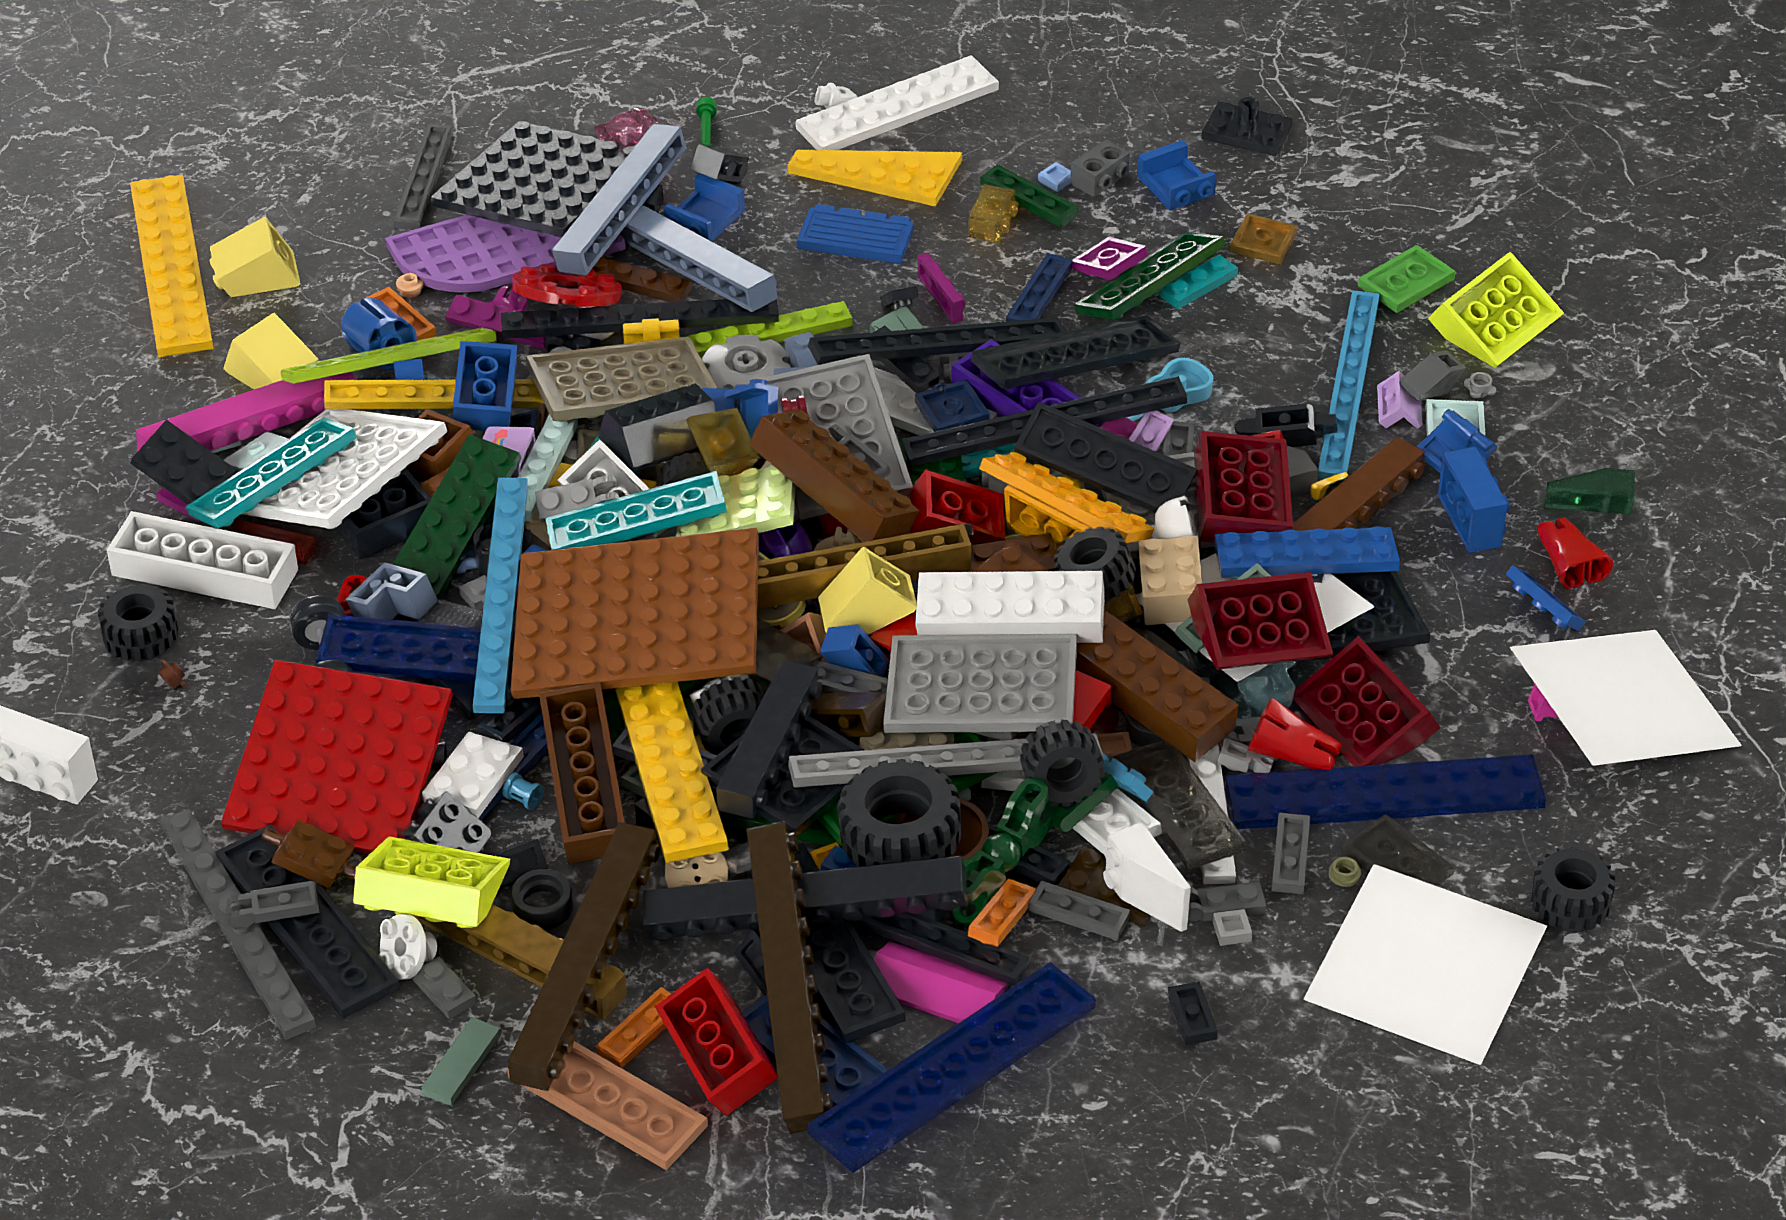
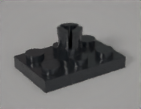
M1251 97L1240 99L1238 106L1218 101L1202 130L1201 139L1276 156L1292 127V118L1258 111L1259 102Z

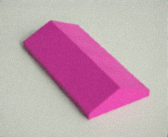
M891 941L881 948L874 958L876 965L899 1003L980 1031H984L1009 986L1001 980Z

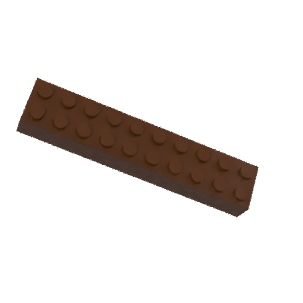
M1009 543L972 572H1034L1049 570ZM1104 610L1103 643H1077L1076 670L1110 684L1111 702L1193 762L1199 760L1235 730L1239 707L1237 703L1106 610Z

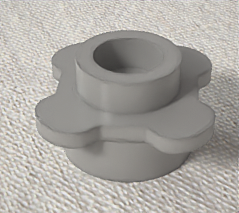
M1474 373L1464 381V386L1470 390V396L1473 398H1483L1496 393V387L1492 386V377L1487 373Z

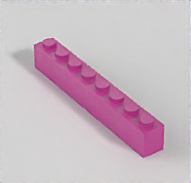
M351 372L294 384L281 380L167 420L204 447L213 451L320 414L326 410L324 380L357 379ZM165 420L136 429L137 452Z

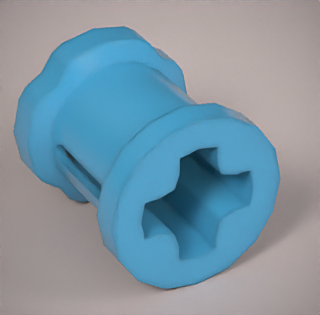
M513 773L508 777L502 793L507 799H515L523 803L526 809L534 810L543 798L544 786L539 783L532 784L524 780L518 773Z

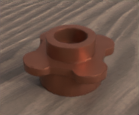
M162 659L161 663L164 666L157 671L161 678L172 689H175L179 684L185 688L186 684L182 680L185 674L175 662L169 665Z

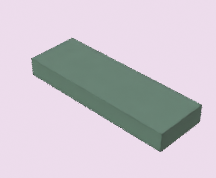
M471 1017L421 1087L422 1095L452 1106L500 1038V1027Z

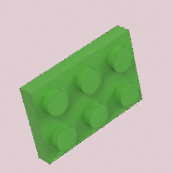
M1415 245L1361 276L1358 287L1365 292L1380 294L1379 301L1398 313L1453 281L1456 271L1420 246Z

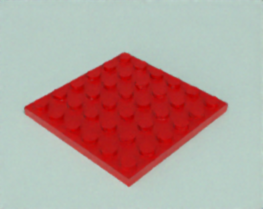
M275 660L222 817L221 825L223 829L252 834L271 824L278 833L284 835L291 831L299 820L306 824H311L332 836L342 838L355 847L353 852L364 854L373 852L389 836L404 839L405 836L401 833L413 819L415 820L422 792L426 785L452 700V690Z

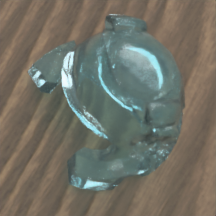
M1295 661L1271 663L1238 682V690L1243 693L1246 703L1250 707L1256 708L1255 712L1258 715H1262L1271 698L1276 699L1287 708L1290 707L1294 699L1295 684L1289 677L1287 669L1295 665Z

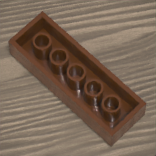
M795 410L761 417L749 446L863 542L909 533L920 510L911 504V500L908 497L894 490L886 479L879 477L870 470V466L867 463L853 456L848 447L835 441L826 429L817 426L811 421L807 413Z
M597 682L539 693L567 863L569 865L602 859L618 823H625L601 683Z

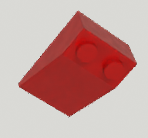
M925 470L913 485V489L910 492L911 504L920 511L911 527V534L973 523L975 535L968 536L970 543H990L1005 540L1003 493Z

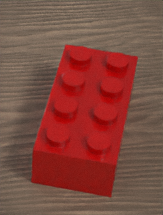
M708 967L655 1006L707 1099L725 1116H728L778 1079L776 1069L728 988Z

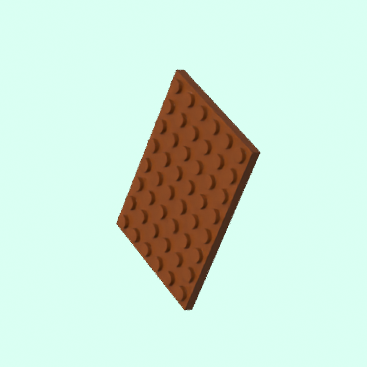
M757 527L522 553L511 681L513 699L538 697L539 693L597 682L601 683V689L603 690L756 673L759 553Z

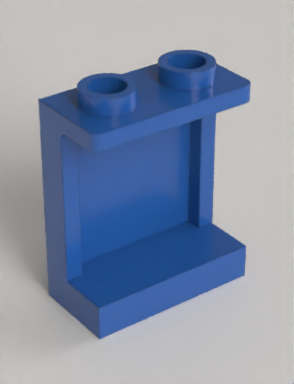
M1184 140L1138 155L1137 177L1170 211L1215 195L1216 174L1214 172L1203 174L1188 159V144Z
M699 173L694 177L695 191L677 207L671 204L665 205L664 217L712 242L745 211L744 189Z
M752 379L747 385H735V389L725 392L726 399L738 401V444L723 448L722 460L750 463L764 458L749 446V443L761 417L778 413V386L769 385L763 379Z

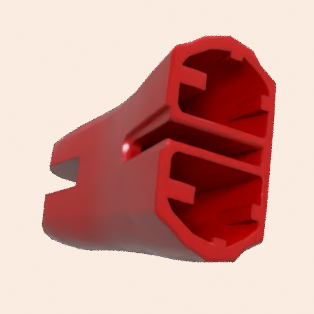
M1566 517L1556 519L1555 525L1552 521H1546L1537 526L1540 541L1548 552L1558 579L1565 589L1581 586L1584 578L1587 583L1602 581L1611 572L1614 565L1613 559L1584 536Z
M1271 698L1262 712L1248 745V750L1293 762L1318 772L1331 774L1335 758L1338 757L1342 744L1332 736L1304 721L1276 699Z

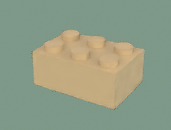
M1198 536L1138 541L1145 625L1184 622L1191 616L1187 599L1196 585L1202 584Z

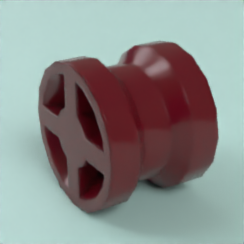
M798 395L796 399L791 400L787 397L781 398L782 413L795 410L807 413L804 395Z

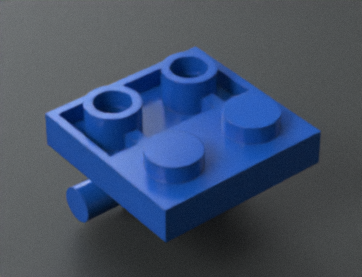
M1450 409L1443 413L1442 418L1444 420L1417 446V448L1425 451L1424 461L1439 473H1441L1444 452L1476 447L1481 457H1485L1487 460L1497 448V445L1482 434L1479 428Z

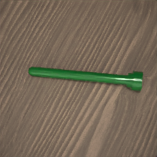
M702 97L696 103V114L701 119L700 144L709 146L711 141V119L717 113V103L711 97Z

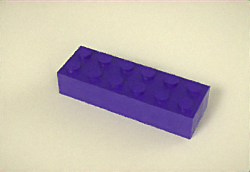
M991 339L975 350L999 346V344ZM972 352L951 365V384L967 379L986 409L996 412L997 418L1033 410L1038 402L1050 406L1081 399L1054 380L1017 386L1012 389H1002L970 361ZM1103 423L1096 424L1095 426L1100 428Z

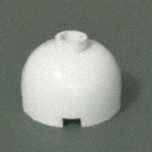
M1186 496L1169 500L1158 508L1155 514V524L1150 525L1155 528L1152 534L1153 539L1198 536L1192 512H1188L1185 505L1189 504Z

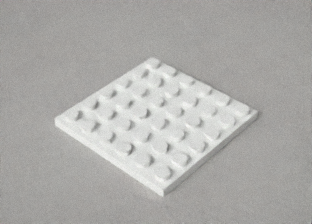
M326 409L296 434L322 417H326L352 427L357 438L350 442L346 449L333 453L326 458L323 464L312 467L304 472L299 480L289 482L280 488L276 495L266 497L257 503L253 510L242 514L327 529L335 528L342 523V520L347 515L358 510L366 499L377 494L381 487L390 479L399 476L400 471L408 464L418 460L420 454L426 449L436 445L439 439L448 432L444 422L350 409Z

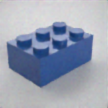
M460 341L453 401L454 420L469 425L471 430L486 431L489 427H510L517 368V345Z
M1476 447L1444 452L1438 497L1465 548L1470 553L1501 547L1503 534L1506 533L1505 518L1506 513L1509 512V501L1505 495H1502L1497 478L1491 475L1486 458L1481 457Z

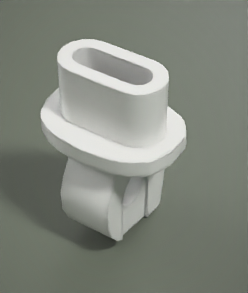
M828 83L826 86H818L815 104L824 105L828 109L857 98V95L846 87H836L834 83Z

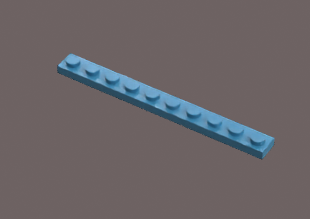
M1352 290L1329 414H1336L1338 431L1337 433L1324 436L1317 480H1323L1343 472L1348 473L1380 295L1378 293Z
M498 478L473 698L474 713H505L528 494V478Z

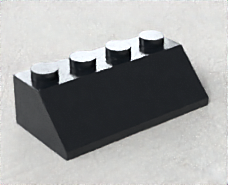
M696 383L605 410L598 436L632 472L672 460L673 457L681 456L685 453L692 454L721 445L724 441L714 402Z

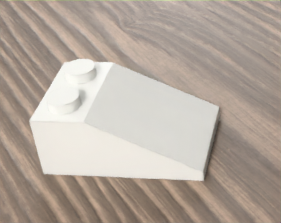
M1140 822L1109 834L1107 849L1105 850L1106 870L1103 872L1107 886L1110 889H1114L1125 902L1181 932L1187 930L1191 887L1144 824Z

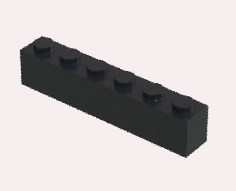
M787 660L782 661L716 788L719 811L754 819L759 807L763 808L765 806L770 785L774 786L776 784L780 765L786 764L790 753V746L792 742H797L803 720L807 721L809 719L813 700H818L820 697L822 682L818 681V668Z

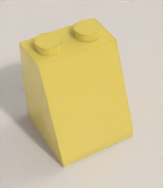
M266 216L210 246L212 258L209 261L215 272L213 280L220 290L224 289L230 297L292 288L300 285L294 252Z
M272 313L232 340L223 369L252 389H257L281 381L282 369L318 362L319 359L275 313Z
M865 547L858 551L818 597L826 633L828 628L858 624L869 635L913 613L917 609L910 575Z

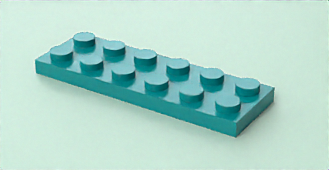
M322 417L187 505L186 509L191 517L218 529L226 527L237 516L253 510L257 503L266 497L276 495L280 488L289 482L299 480L304 472L312 467L323 464L326 458L333 453L346 449L349 443L357 438L355 431L352 427Z
M717 471L545 519L551 550L612 544L619 541L625 542L637 536L658 533L666 528L677 525L684 526L692 521L703 518H713L727 512Z

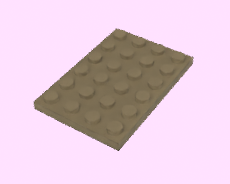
M689 336L526 356V366L553 421L567 422L577 418H597L604 415L605 410L695 383L701 389L717 388Z

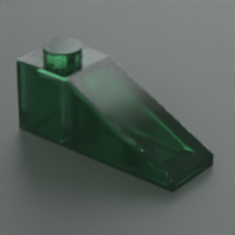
M1603 468L1547 482L1544 507L1631 515L1635 496V470Z

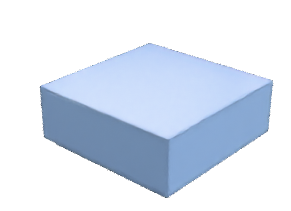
M1055 162L1038 173V181L1058 192L1070 184L1071 170Z

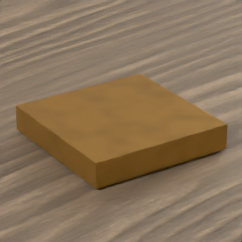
M1247 213L1230 243L1229 252L1281 265L1297 234L1298 226Z

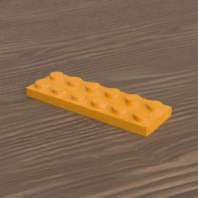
M1019 453L996 454L994 457L982 459L980 470L1093 529L1097 527H1104V529L1112 528L1115 532H1119L1122 535L1126 544L1151 539L1155 528L1146 524V519L1135 514L1128 515L1121 511L1122 507L1118 504L1101 501L1097 498L1098 495L1095 492L1087 489L1080 490L1074 487V482L1070 479L1055 477L1049 474L1050 470L1048 468L1026 462V457Z

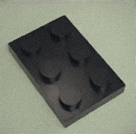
M167 419L133 456L130 463L187 505L235 475L237 470Z

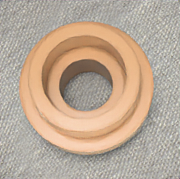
M406 273L396 281L397 290L402 296L407 298L418 296L424 286L423 281L417 279V275L414 273Z

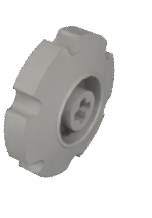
M739 335L726 338L725 344H714L706 351L702 358L715 385L721 389H735V385H747L752 379L773 376L774 368H791L789 354L779 343L771 339L761 341L756 335Z

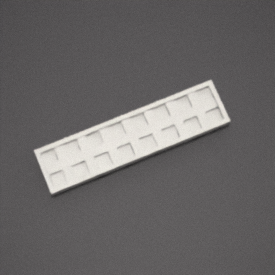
M971 55L796 120V129L816 150H839L999 90V81Z

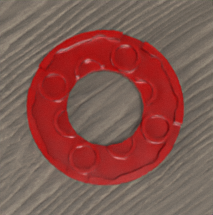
M541 264L540 268L523 266L521 271L514 273L512 276V290L515 293L540 302L595 307L611 305L621 300L622 285L614 280L613 275H596L594 269H591L587 275L559 272L556 269L557 266L552 264ZM578 282L579 289L557 287V284L562 286H576Z

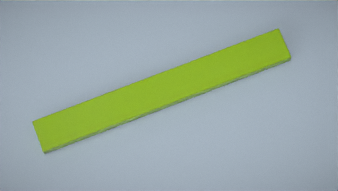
M481 327L289 367L281 370V378L283 381L294 384L394 363L395 361L460 349V341L494 342L497 341L496 332Z

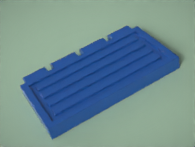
M817 204L815 208L810 207L797 238V248L901 264L914 231V223L911 222V217L892 215L891 219H887L888 215L884 213L866 211L865 215H862V210L840 207L839 211H836V206Z

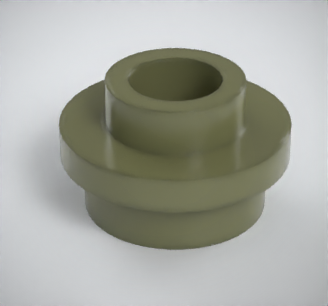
M1337 858L1329 867V878L1336 885L1349 887L1355 885L1360 880L1361 870L1357 862L1352 858Z

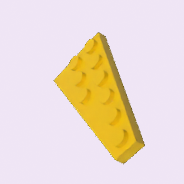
M796 150L787 164V172L936 207L962 162V152Z

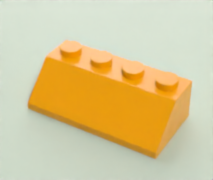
M1007 485L1004 488L1006 527L1024 537L1051 533L1056 549H1058L1059 546L1064 545L1063 542L1067 538L1073 537V534L1091 528L1011 485Z

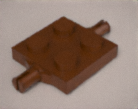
M299 820L291 831L284 835L268 827L263 832L262 840L278 846L272 863L329 889L335 880L342 876L355 881L356 867L349 865V859L355 847L342 838L332 836L311 824H306Z

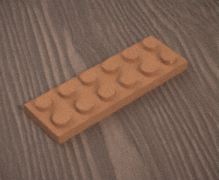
M575 1041L570 1054L564 1055L560 1077L553 1080L549 1091L523 1086L666 1171L708 1127L707 1117Z

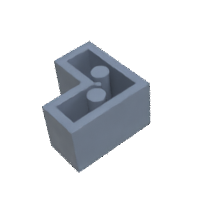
M385 562L346 598L358 626L377 632L385 628L397 614L420 619L438 602L425 573Z

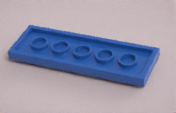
M1376 526L1361 529H1314L1308 531L1285 530L1282 532L1256 531L1254 533L1227 532L1225 534H1215L1214 537L1221 578L1240 577L1256 563L1271 576L1311 572V574L1399 571L1400 559L1391 527Z

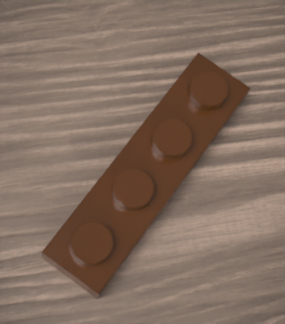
M602 256L592 268L595 270L596 275H613L614 280L622 285V290L667 302L684 301L692 290L691 280Z

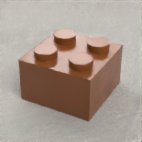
M426 409L418 419L444 422L448 432L439 439L436 445L426 449L420 454L418 460L408 464L404 469L407 468L412 475L428 480L451 466L469 434L473 435L469 425Z

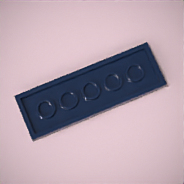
M765 995L742 1012L767 1056L776 1063L768 995ZM821 1017V1023L816 1025L817 1032L822 1033L825 1043V1052L820 1053L821 1062L826 1063L829 1073V1082L824 1083L825 1092H829L831 1095L833 1110L872 1140L919 1103V1093L853 1041L844 1043L837 1029Z

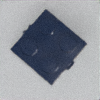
M967 379L948 385L938 383L934 389L915 394V404L934 432L990 419V413Z

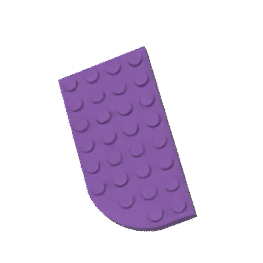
M463 215L385 238V243L402 273L416 274L417 279L423 281L424 286L448 292H483L495 287L511 284L513 274L521 271L523 266L540 268L541 264L557 266L552 249L562 237L475 216ZM621 234L616 237L602 256L626 249L625 240Z

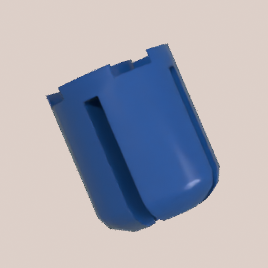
M376 298L361 299L360 303L354 302L347 308L341 319L343 338L358 353L417 341L414 327ZM394 363L376 367L389 371L394 369Z

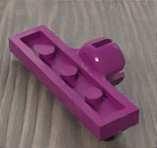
M510 286L501 287L491 302H482L456 294L445 318L448 323L470 329L481 327L491 329L496 332V336L502 337L501 313L525 311L528 300L513 290L510 295L507 294L511 288ZM546 336L509 339L546 350L544 341Z

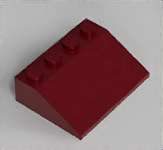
M1201 431L1194 452V465L1197 469L1195 482L1199 541L1214 543L1215 534H1225L1227 532L1254 533L1256 531L1282 532L1292 530L1293 518L1286 439Z
M1311 572L1197 584L1187 599L1194 627L1217 670L1332 657L1333 655Z
M1359 636L1289 695L1321 731L1332 736L1342 744L1341 754L1360 774L1418 748L1441 728L1430 711Z

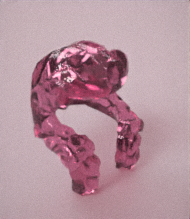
M636 107L629 109L627 112L619 113L608 122L599 124L594 128L600 140L636 146L653 124L659 123L650 114L648 109Z

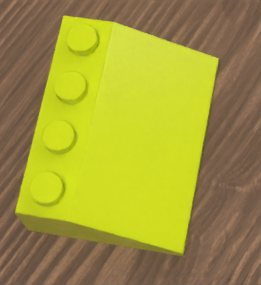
M1509 252L1443 302L1428 319L1446 340L1496 368L1561 317L1564 312L1516 257Z
M389 836L356 867L353 903L364 905L365 909L372 911L385 909L395 911L396 915L422 916L430 922L448 921L456 923L461 928L477 927L489 913L510 865V859Z

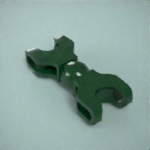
M1027 778L1021 782L1011 795L1004 814L996 825L997 834H992L984 840L982 851L978 850L973 857L963 860L967 871L968 905L970 903L974 904L977 910L970 916H964L962 912L967 906L954 909V921L959 926L969 928V925L1006 880L1005 872L1015 868L1020 857L1024 856L1028 849L1038 846L1050 830L1051 816L1044 809L1049 800L1048 787L1042 780ZM1038 791L1040 794L1032 803L1025 799L1028 792Z

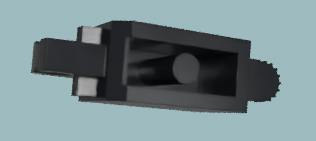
M1309 404L1255 408V418H1245V420L1236 421L1234 427L1237 435L1247 436L1281 430L1283 439H1286L1287 446L1290 447L1317 445L1318 438L1326 434L1337 433L1338 431L1336 414L1314 412L1313 406Z

